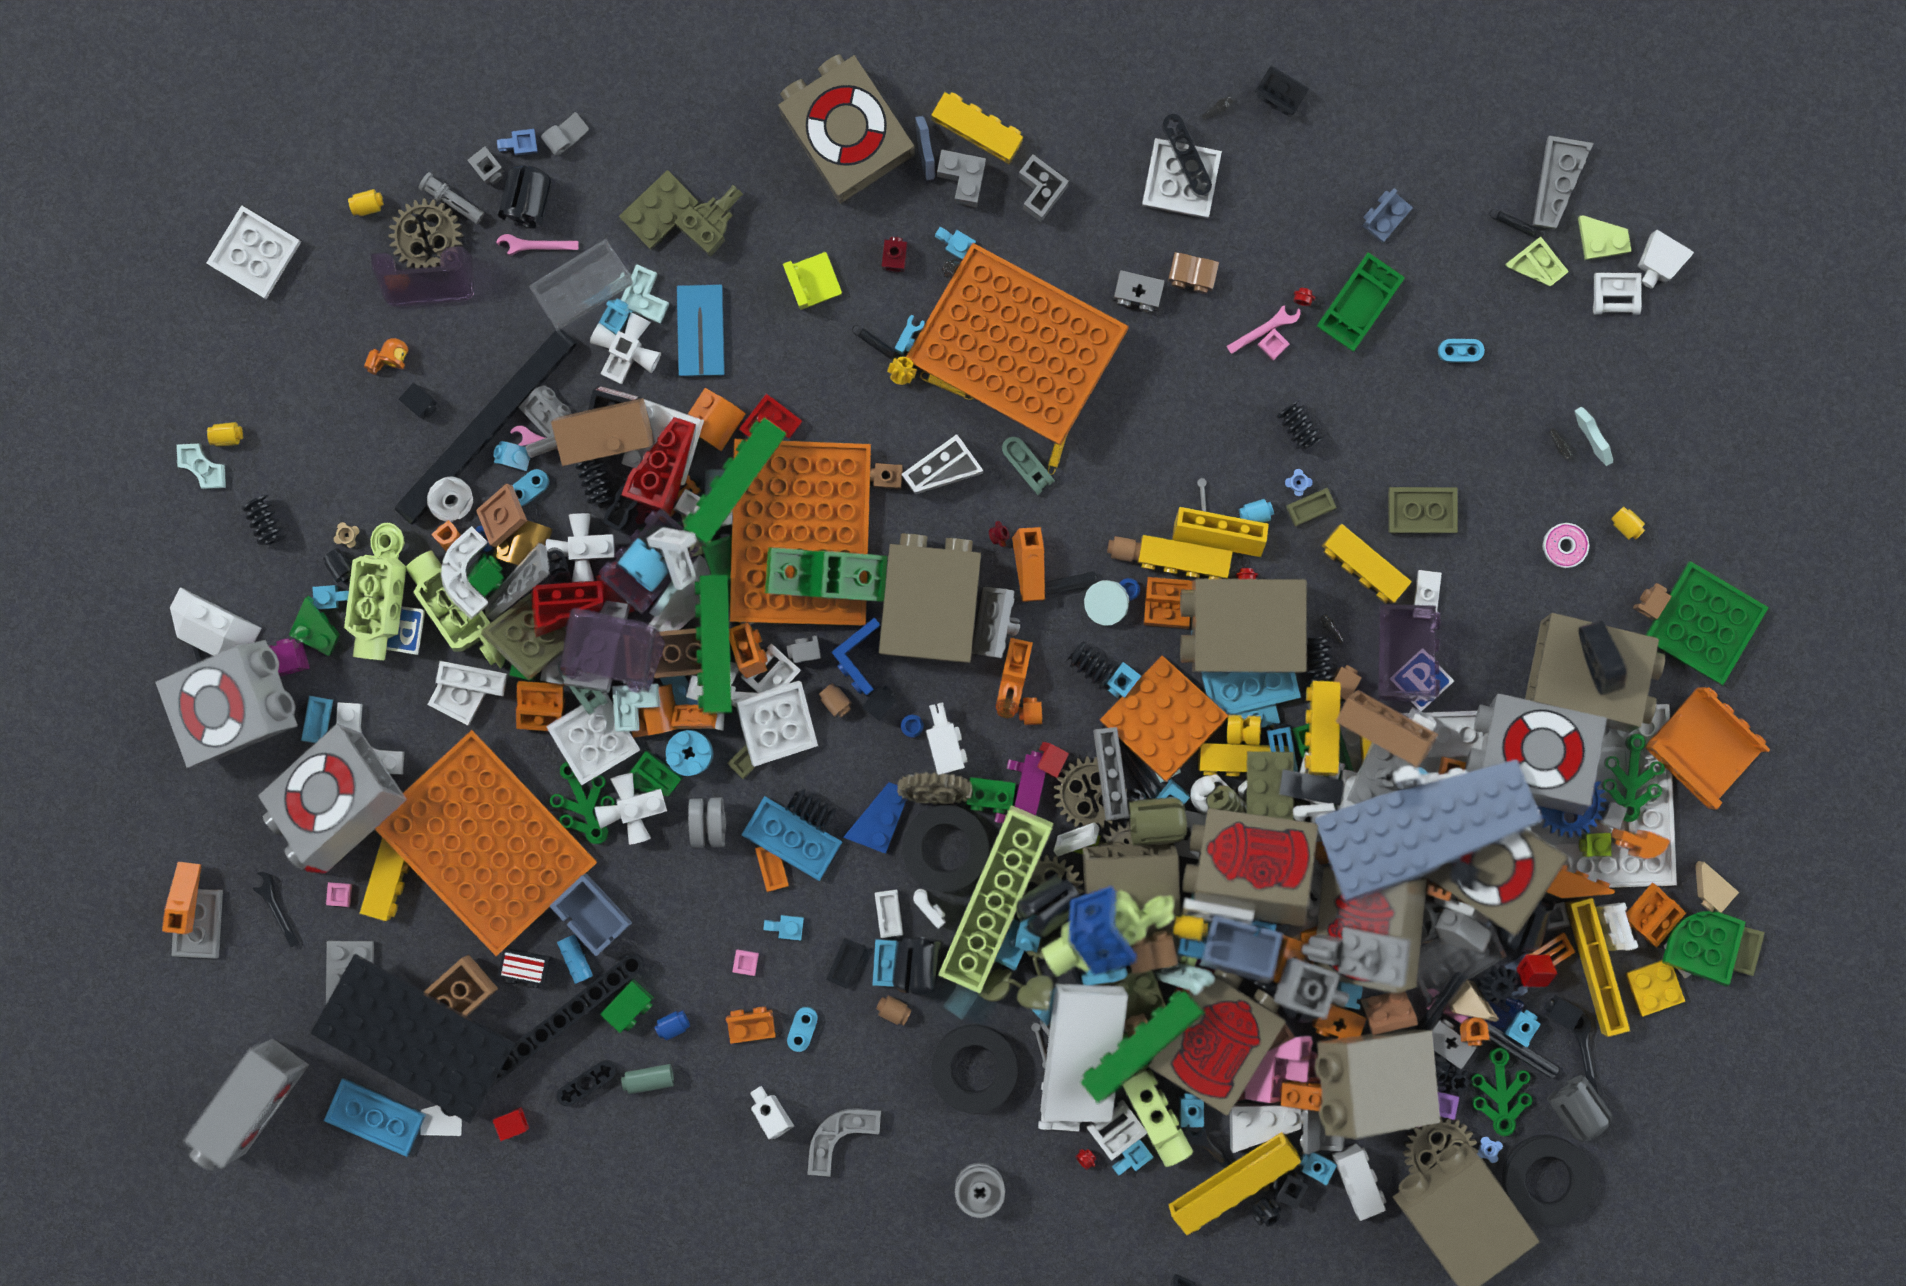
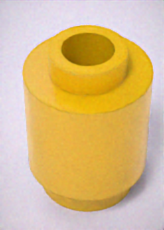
M375 189L357 193L352 198H348L353 216L359 215L361 217L381 211V206L384 205L381 193H376Z
M236 422L214 424L213 427H208L207 436L209 444L216 447L239 445L240 440L243 439L242 427L238 426Z
M1622 507L1611 518L1614 522L1613 525L1628 540L1632 537L1636 540L1645 531L1642 528L1645 523L1632 510H1627L1625 507Z
M1176 916L1173 935H1179V938L1201 941V936L1206 937L1208 923H1204V918Z

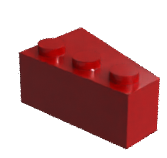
M601 581L535 585L531 592L535 638L600 613L604 603Z

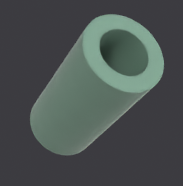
M671 1064L625 1072V1077H621L622 1088L624 1091L627 1090L628 1094H635L673 1087L674 1076Z

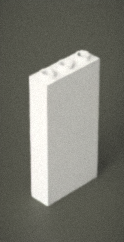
M1055 984L1040 1109L1044 1121L1058 1123L1059 1121L1081 1123L1084 1121L1095 1124L1112 1122L1115 1092L1103 1103L1097 1104L1080 1081L1084 1079L1082 1076L1084 1072L1092 1066L1095 1069L1101 1064L1099 1060L1109 1051L1114 1053L1119 1048L1117 1044L1123 1037L1128 998L1123 986Z

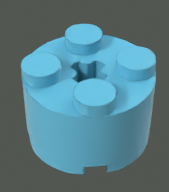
M637 538L617 564L629 576L631 575L635 578V581L652 592L669 573V569L664 559L660 561L662 556L653 548L647 550L648 546Z
M686 730L675 734L666 747L667 763L680 775L693 776L700 774L710 766L714 753L711 742L707 736L695 730ZM692 747V752L695 753V756L687 759V754L684 751Z

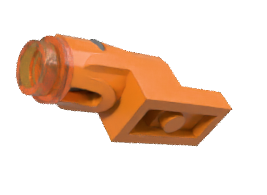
M1010 638L996 702L997 714L1000 717L1012 718L1018 712L1032 642Z

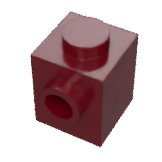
M890 237L889 240H884L882 270L905 272L907 242H904L903 238Z

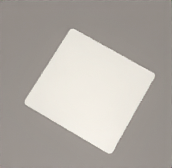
M437 1105L421 1109V1112L426 1113L421 1125V1135L461 1136L462 1119L457 1116H446L442 1113L441 1107Z

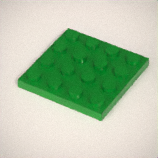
M1689 561L1669 594L1671 595L1670 600L1659 618L1653 621L1645 635L1659 638L1658 649L1717 684L1724 685L1769 607Z

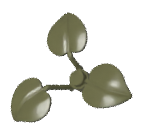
M1057 928L1047 936L1041 937L1037 952L1026 951L1029 956H1033V962L1038 974L1037 977L1030 979L1027 985L1024 986L1011 979L1012 972L1009 969L1002 971L999 968L988 974L978 996L986 1001H998L1008 994L1010 984H1014L1021 988L1017 996L1021 1005L1034 1010H1049L1053 983L1049 977L1042 975L1038 958L1045 959L1042 948L1059 939V929Z

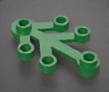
M1631 734L1625 741L1627 749L1630 750L1628 776L1619 766V759L1617 757L1608 756L1604 760L1605 767L1610 769L1625 787L1626 795L1624 798L1616 789L1617 783L1613 779L1603 780L1602 789L1608 792L1618 805L1625 808L1630 806L1633 809L1631 815L1625 814L1623 818L1625 822L1635 821L1640 815V807L1650 799L1657 798L1662 794L1660 785L1650 784L1647 787V791L1635 799L1638 788L1653 776L1661 775L1665 770L1662 762L1654 761L1646 771L1638 776L1640 751L1646 745L1645 738L1640 734ZM1635 739L1640 740L1639 747L1633 745ZM1610 759L1615 760V765L1613 767H1610L1608 765V761ZM1655 764L1660 765V771L1657 773L1653 769ZM1608 781H1611L1613 784V787L1610 790L1606 788V783ZM1654 786L1658 789L1656 795L1651 793V789Z
M565 762L560 767V774L564 779H568L578 803L565 799L561 794H554L550 798V804L556 808L563 807L584 815L587 824L574 820L568 814L561 816L559 822L564 828H573L585 833L589 842L600 844L607 839L608 828L605 826L600 829L598 819L596 820L593 814V809L601 788L606 784V779L601 775L592 779V788L587 799L574 772L571 775L565 773V768L569 766L568 762ZM596 778L602 779L603 783L601 786L595 785ZM556 796L561 798L559 805L554 804L553 800ZM605 796L601 799V806H605L604 800L606 798L611 799L612 805H615V800L612 796ZM565 817H568L570 819V824L568 826L563 824V819ZM595 828L600 830L599 837H595L592 833Z
M1495 1047L1491 1050L1489 1058L1495 1065L1497 1091L1479 1073L1473 1074L1470 1079L1473 1080L1471 1084L1474 1087L1480 1088L1498 1104V1113L1487 1105V1101L1482 1096L1474 1097L1472 1106L1493 1120V1129L1497 1134L1508 1136L1516 1128L1515 1119L1525 1107L1531 1105L1532 1097L1528 1093H1520L1517 1096V1103L1509 1112L1507 1103L1523 1084H1527L1530 1081V1074L1525 1070L1517 1071L1515 1080L1506 1089L1504 1065L1509 1061V1054L1505 1049ZM1497 1052L1502 1054L1500 1060H1496L1494 1057ZM1521 1073L1526 1074V1079L1524 1081L1519 1080V1076ZM1475 1077H1481L1480 1084L1476 1085L1474 1083ZM1523 1096L1528 1097V1102L1525 1104L1521 1103ZM1479 1099L1483 1100L1481 1107L1476 1106V1101ZM1503 1120H1506L1508 1123L1505 1128L1500 1127V1123Z

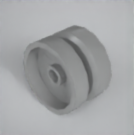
M702 798L690 799L689 836L691 848H704L707 834L711 847H724L726 814L724 812L723 798H710L707 812Z
M973 1163L962 1169L956 1178L955 1197L957 1204L963 1212L971 1217L984 1218L991 1216L999 1210L1004 1202L1005 1186L1003 1178L993 1166L987 1163ZM977 1187L981 1189L982 1187H984V1191L979 1193L976 1191L975 1188Z

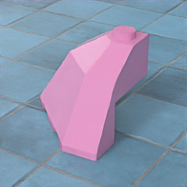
M1311 1036L1296 1037L1268 1051L1244 1089L1245 1099L1267 1103L1279 1102L1282 1095V1083L1288 1080L1321 1084L1315 1068L1318 1056L1316 1052L1311 1051L1313 1043Z

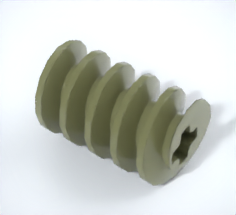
M1218 786L1207 797V805L1211 809L1247 814V803L1229 786Z

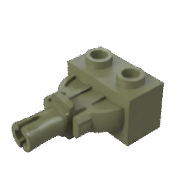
M732 185L718 201L712 197L708 203L700 204L694 209L689 206L675 221L677 228L711 257L725 242L723 235L727 229V221L733 216L729 209L743 196V193Z

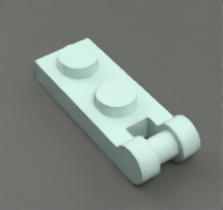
M1181 963L1167 968H1160L1155 972L1158 980L1190 989L1195 995L1200 993L1204 986H1210L1215 981L1209 971Z

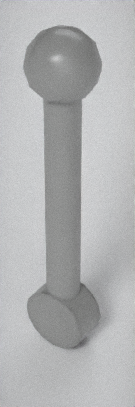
M1201 478L1198 480L1197 485L1200 487L1202 511L1206 512L1204 487L1207 482Z
M1033 1023L1031 1029L1036 1034L1043 1059L1042 1067L1045 1069L1047 1056L1039 1032L1040 1024Z

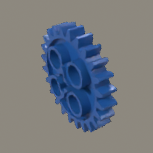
M1601 781L1594 784L1590 807L1584 812L1583 816L1572 813L1574 815L1572 823H1568L1564 819L1565 811L1537 805V808L1541 810L1540 816L1545 821L1542 828L1550 826V834L1558 830V837H1562L1566 832L1567 837L1572 838L1573 832L1577 837L1581 836V829L1585 833H1589L1588 825L1593 828L1597 827L1594 819L1602 820V816L1598 812L1606 811L1604 807L1600 806V803L1607 801V799L1600 798V794L1605 792V790H1598L1597 788Z

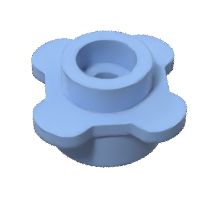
M1296 469L1294 475L1285 480V485L1290 487L1296 496H1301L1303 491L1312 485V479L1303 474L1301 469Z
M1483 1137L1476 1154L1481 1159L1486 1158L1491 1163H1495L1498 1161L1497 1155L1499 1150L1503 1147L1500 1141L1494 1142L1489 1137Z

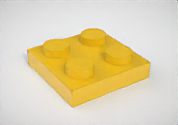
M1663 960L1625 973L1640 1016L1642 1017L1685 1002L1674 968L1663 964Z

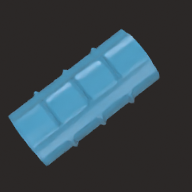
M575 934L557 942L575 984L593 976Z

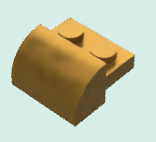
M527 520L498 547H495L493 557L519 565L538 543L546 546V539H550L553 529Z

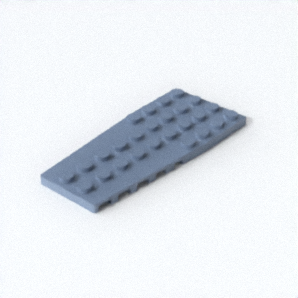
M1517 760L1380 795L1314 818L1316 824H1318L1320 836L1345 903L1418 878L1439 869L1440 865L1449 861L1451 863L1455 862L1467 853L1478 852L1482 850L1481 847L1493 842L1495 844L1503 841L1504 837L1514 833H1522L1525 831V828L1534 824H1542V818Z

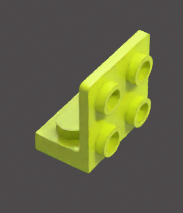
M826 252L792 264V261L783 264L800 310L842 294Z

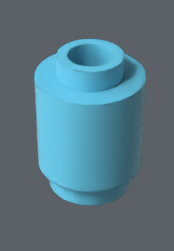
M1265 499L1243 505V508L1239 509L1241 519L1264 523L1271 520V515H1274L1271 502H1266Z

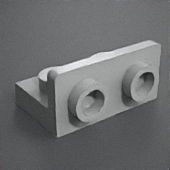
M545 385L534 389L519 406L523 413L547 438L554 435L551 425L552 420L556 417L572 414L570 408L562 404L554 391Z

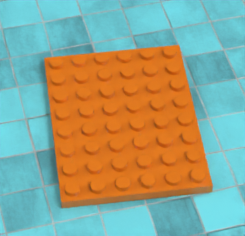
M972 243L906 357L912 360L914 366L1061 446L1129 327Z
M734 439V458L739 453L736 448L743 439ZM782 441L732 510L729 622L866 625V600L765 593L768 547L868 554L871 444ZM790 565L785 569V575L788 578L794 575V569ZM865 571L859 574V580L863 584L867 581V573Z
M473 730L403 793L407 800L375 828L386 842L495 956L503 951L546 911L559 896L597 863L590 853L564 828L555 816Z

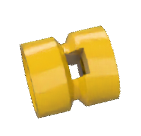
M1242 715L1228 716L1227 744H1241L1242 741H1245L1247 745H1260L1261 716H1247L1246 719Z

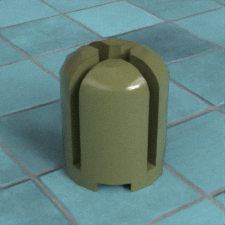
M1168 797L1128 802L1133 846L1179 843L1184 840L1187 834V818L1185 806L1180 799Z

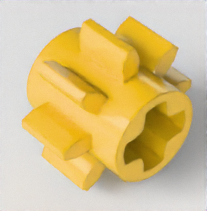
M899 357L898 359H893V362L889 364L887 372L892 373L890 379L894 383L904 385L911 383L917 369L912 368L913 362L911 359Z

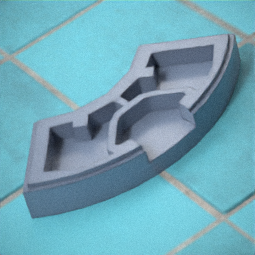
M923 116L915 117L918 148L926 180H931L935 177V160L930 144L929 128Z

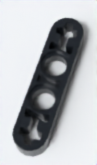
M1170 114L1163 121L1162 128L1192 193L1197 197H1205L1212 188L1209 175L1182 118L1177 114ZM1169 120H1172L1173 122H1178L1176 130L1178 134L1181 131L1184 134L1178 135L1174 139H1172L1171 136H1175V132L1173 128L1167 127L1169 125ZM1181 139L1185 140L1189 147L1186 151H1179L1176 148V142ZM1189 160L1196 161L1198 169L1194 172L1188 171L1185 166L1186 162ZM1202 172L1203 175H1200L1199 179L1202 184H1207L1205 191L1197 190L1198 181L1196 177L1193 180L1190 177H1194Z

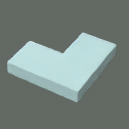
M636 264L621 300L628 304L627 308L633 311V313L661 324L670 303L650 295L658 274Z
M659 685L612 686L615 732L640 730L638 708L660 706Z

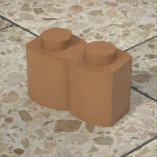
M1175 252L1168 281L1172 282L1173 287L1185 289V286L1194 287L1195 292L1207 294V291L1213 290L1219 262Z
M1158 931L1153 936L1145 937L1130 946L1136 954V962L1131 964L1132 973L1167 968L1178 964L1172 933Z

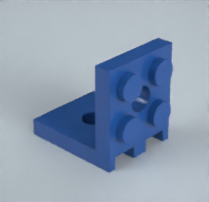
M875 618L832 651L833 655L840 662L837 667L845 677L850 675L854 679L852 685L860 695L863 692L869 695L874 689L846 654L881 627Z
M1112 886L1070 901L1068 941L1094 975L1136 962V954L1115 927L1116 891Z

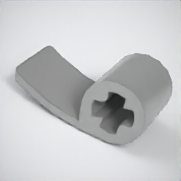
M574 112L559 127L554 125L545 131L541 138L552 153L557 156L589 131V128L580 116Z

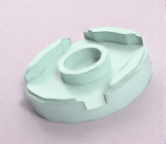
M672 579L649 612L655 617L661 614L672 595L677 591Z
M1099 581L1093 584L1086 592L1084 599L1085 610L1088 616L1098 624L1113 625L1121 621L1129 609V596L1125 588L1115 581Z

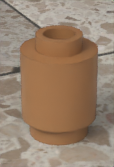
M1115 536L1114 540H1109L1107 553L1111 554L1112 559L1132 562V560L1138 561L1141 543L1136 542L1134 539Z
M832 683L819 694L822 698V703L834 717L838 715L843 717L851 710L849 706L852 702L839 686L836 687Z
M889 995L886 998L882 997L876 1007L879 1010L878 1016L896 1025L901 1024L903 1026L912 1010L907 1007V1004Z

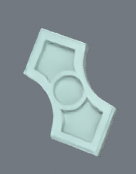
M1584 408L1576 409L1575 414L1578 425L1587 436L1595 455L1606 466L1613 463L1610 446L1601 435L1594 418Z
M201 444L177 445V466L192 471L197 476L201 489L226 488L225 465L214 464L209 461L202 451Z

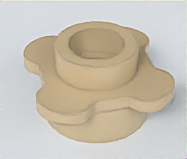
M343 522L339 523L336 536L334 537L335 543L346 544L349 548L356 545V535L360 532L357 526H347Z

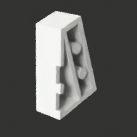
M956 434L902 473V477L916 495L983 474L984 471Z
M1281 1102L1235 1103L1230 1111V1149L1234 1153L1268 1141L1280 1132L1288 1134L1301 1129V1109L1281 1106Z
M1355 1143L1344 1148L1342 1152L1336 1151L1331 1153L1357 1218L1361 1221L1386 1211L1383 1205L1387 1203L1382 1190L1378 1191L1375 1182H1378L1374 1170L1369 1168L1367 1162L1369 1158L1364 1147L1360 1148Z

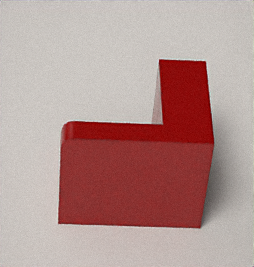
M1042 742L1039 750L1044 753L1037 767L1046 772L1047 775L1057 778L1069 753L1051 743Z
M1525 955L1516 967L1524 987H1547L1557 975L1549 955Z
M522 1107L493 1120L500 1141L526 1132L529 1129Z

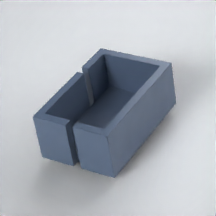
M587 873L583 874L550 905L552 910L563 921L569 917L573 919L566 925L595 956L599 955L632 924L630 919Z
M1214 915L1210 923L1207 943L1200 965L1269 983L1272 979L1282 933L1262 928L1258 933V937L1253 936L1257 930L1256 926Z

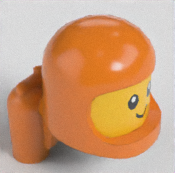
M397 338L386 340L380 353L376 349L369 352L364 368L374 375L380 371L384 364L403 370L405 366L403 361L408 353L407 345Z

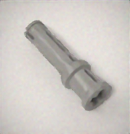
M428 172L419 184V190H425L434 196V200L437 202H445L475 222V224H479L485 212L451 191L447 183H441L433 177L432 173Z

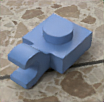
M535 130L512 131V138L497 140L499 152L514 149L515 156L538 153Z

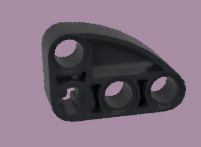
M1598 621L1580 626L1578 633L1581 647L1598 693L1602 696L1623 690L1626 683L1627 668L1605 623Z

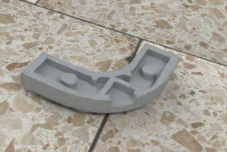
M845 1109L825 1119L817 1128L811 1141L807 1175H831L833 1148L836 1142L844 1135L849 1133L879 1134L881 1110Z

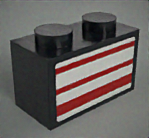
M597 386L592 390L588 410L633 401L642 397Z
M505 948L502 954L498 977L504 978L503 981L507 983L517 984V981L526 982L528 987L539 988V985L543 986L547 981L551 956Z

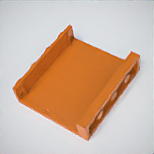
M1699 687L1645 745V749L1659 762H1662L1664 767L1708 809L1717 810L1722 804L1719 798L1761 752H1769L1770 749L1765 745L1766 741L1764 738L1754 734L1749 729L1750 725L1741 718L1738 719L1733 714L1734 710L1728 704L1722 703L1717 699L1718 695L1714 690L1709 687Z

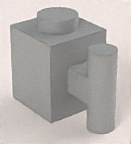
M1323 934L1312 936L1308 945L1303 946L1302 953L1309 955V960L1331 965L1339 964L1342 939Z

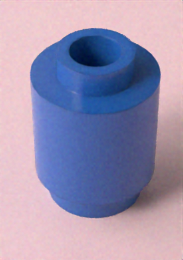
M683 1010L680 1012L675 1011L657 1020L658 1025L655 1026V1030L660 1039L664 1037L668 1041L686 1032V1029L690 1027V1023Z

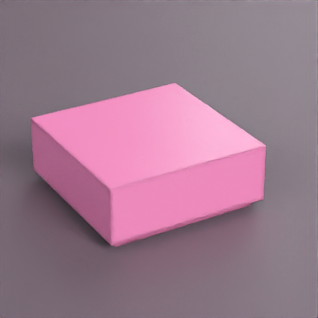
M1275 329L1258 344L1273 361L1290 345Z
M328 882L326 905L350 907L352 884Z
M737 949L733 972L755 976L759 953Z

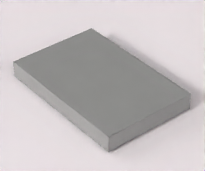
M198 889L193 932L188 934L173 933L171 956L219 958L223 890Z

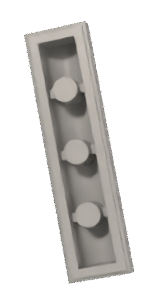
M1117 727L1095 729L1093 733L1106 821L1130 818Z

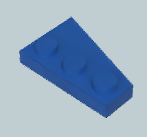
M888 782L843 838L886 854L906 799H903L897 793L898 785Z

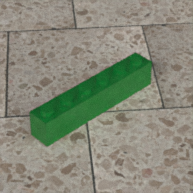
M763 418L761 422L756 420L749 430L752 435L747 441L743 439L736 448L739 453L734 459L730 457L723 466V469L726 471L721 477L717 475L709 486L712 488L710 493L701 496L696 503L699 507L694 514L690 512L683 521V524L686 525L683 531L694 533L696 541L705 547L785 438L786 433L766 418Z
M700 575L698 581L694 582L695 595H699V604H695V617L700 618V627H696V641H700L701 649L696 651L697 663H701V672H697V686H702V695H698V709H702V715L730 714L732 710L727 575Z
M1180 991L1176 992L1170 997L1169 1001L1171 1003L1165 1008L1159 1007L1152 1013L1154 1018L1148 1023L1143 1021L1134 1029L1136 1033L1130 1039L1127 1036L1117 1044L1119 1048L1114 1053L1110 1051L1099 1060L1101 1064L1094 1069L1092 1066L1083 1073L1084 1079L1080 1083L1097 1104L1103 1103L1205 1014L1204 1010L1187 991L1182 993Z

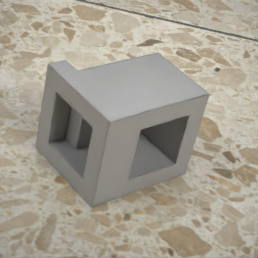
M483 147L468 159V162L486 184L490 182L495 184L502 179L503 175L501 173L504 172V169L486 147ZM487 166H492V170L488 173L485 172Z
M812 636L813 641L810 642L809 638L796 639V644L787 646L789 659H793L794 663L822 659L818 636Z

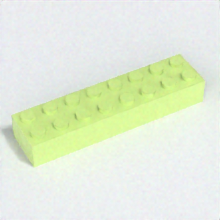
M1011 805L941 966L939 976L978 993L981 992L1014 917L1017 902L1024 894L1053 826L1052 822Z

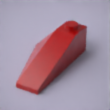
M673 417L657 438L658 441L644 454V459L637 468H633L630 472L621 495L649 508L671 514L679 493L696 424Z

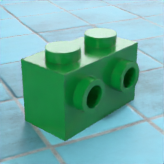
M483 553L465 572L468 582L485 597L491 590H497L503 583L502 579L504 576L501 572L503 568L496 558L492 555L487 557Z
M970 777L969 782L972 785V796L970 799H967V805H971L972 810L984 811L985 807L994 808L993 812L1007 814V810L1010 809L1011 805L1013 806L1015 782Z

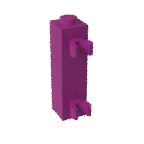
M1031 751V755H1025L1024 763L1008 759L1007 769L1022 772L1014 806L1036 816L1046 772L1037 767L1043 753ZM996 813L995 822L1003 824L1007 815Z

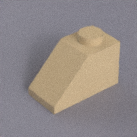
M1698 861L1696 863L1698 897L1703 901L1701 903L1702 906L1708 911L1722 913L1739 892L1705 862Z
M1468 979L1448 1006L1455 1014L1473 1018L1478 1017L1489 1021H1497L1499 1019L1475 982Z

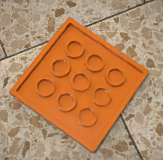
M1162 655L1135 683L1125 697L1122 696L1100 719V722L1107 728L1117 727L1118 738L1167 782L1228 719L1229 715Z

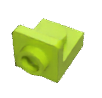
M1582 833V838L1578 842L1579 851L1582 852V856H1612L1611 833Z

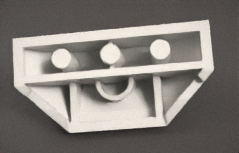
M183 588L179 589L170 606L177 638L213 656L235 646L255 642L261 630V627Z

